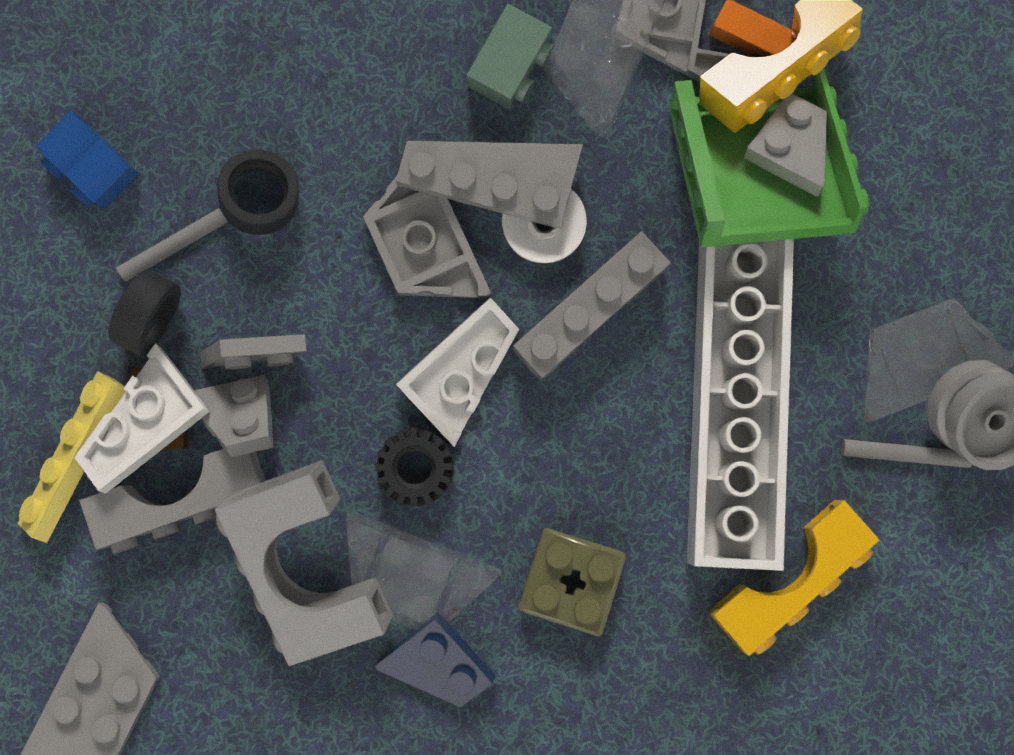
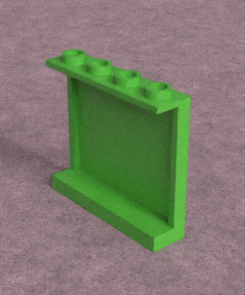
M824 69L816 75L811 88L795 89L792 93L827 111L825 183L818 198L744 159L747 147L783 99L777 100L768 107L757 122L753 124L748 123L738 132L734 133L700 105V97H695L692 80L674 82L669 112L700 247L853 234L856 232L863 215H866L868 212L869 198L867 191L860 187L857 177V158L855 154H850L846 141L847 126L843 119H839L836 109V90L833 86H829Z

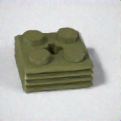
M544 528L521 597L520 611L598 637L602 636L626 560V554L622 551L566 533ZM572 570H578V577L584 581V585L582 588L575 587L573 593H567L566 585L560 582L562 575L570 576Z

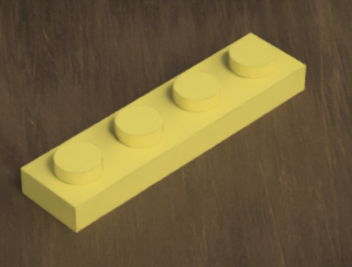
M97 371L93 380L89 381L83 388L80 396L81 403L76 413L63 426L60 434V443L56 451L43 464L40 471V481L32 496L26 498L20 508L17 524L33 539L45 543L48 542L84 473L75 456L104 415L113 411L126 392L123 389L125 385Z

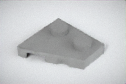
M791 94L786 99H783L747 147L744 159L818 198L825 183L827 111Z
M305 334L218 340L200 352L202 369L225 366L227 370L251 367L253 362L267 361L268 366L293 364V357L307 351Z
M266 375L194 390L210 411L201 418L205 427L213 436L217 437L220 445L230 457L274 448L270 388Z

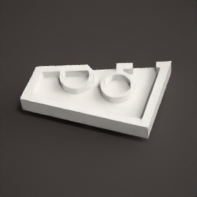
M489 298L396 383L403 393L454 447L471 414L480 402V398L493 374L496 373L519 328Z
M156 343L147 354L149 360L137 377L132 376L123 388L126 392L113 411L104 415L75 456L76 461L97 490L104 494L210 412L164 350Z

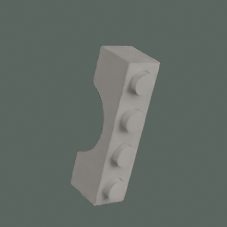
M641 231L513 345V352L540 382L543 381L606 321L657 279L671 262Z
M224 449L204 455L202 473L198 483L186 497L170 505L153 503L144 498L132 485H120L112 488L106 494L101 492L79 501L95 549L111 547L112 553L117 554L139 546L136 538L152 533L153 538L158 539L178 532L177 523L193 518L195 525L216 518L217 515L214 509L230 494L265 482L266 479L256 452L230 457Z

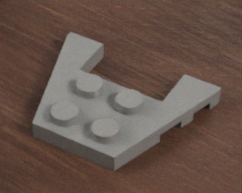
M623 0L616 39L700 82V76L729 55L727 53L698 48L706 0Z

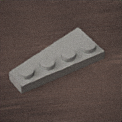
M407 141L397 174L396 184L560 229L583 144Z

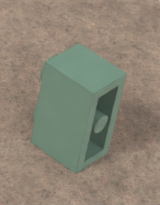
M507 3L467 73L468 88L509 110H512L517 100L524 103L534 85V80L530 76L537 65L544 67L553 52L555 45L550 43L552 27Z

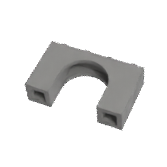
M323 460L232 493L214 509L217 515L218 528L222 535L228 538L235 552L237 568L243 576L247 577L254 592L255 606L262 615H265L272 630L274 646L280 653H283L288 666L384 635L393 617L376 577L338 591L317 593L295 584L280 565L277 554L279 535L289 529L328 516L341 500Z

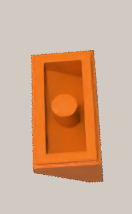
M726 0L709 33V36L756 58L780 53L795 41L791 34L792 29L732 0Z

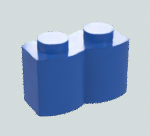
M72 110L35 146L45 156L40 163L58 179L65 175L74 184L69 189L70 192L87 207L95 203L105 210L139 175L137 170Z

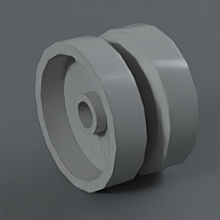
M969 360L952 367L937 381L929 395L926 415L930 430L943 444L956 451L960 457L971 465L984 470H1003L1013 466L1014 375L987 360Z

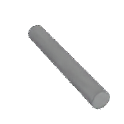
M218 208L116 267L117 271L126 282L228 222Z
M842 440V456L970 468L972 466L952 449Z

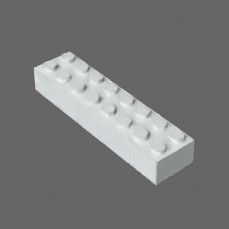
M794 239L700 247L699 242L687 563L693 566L781 571L784 569Z

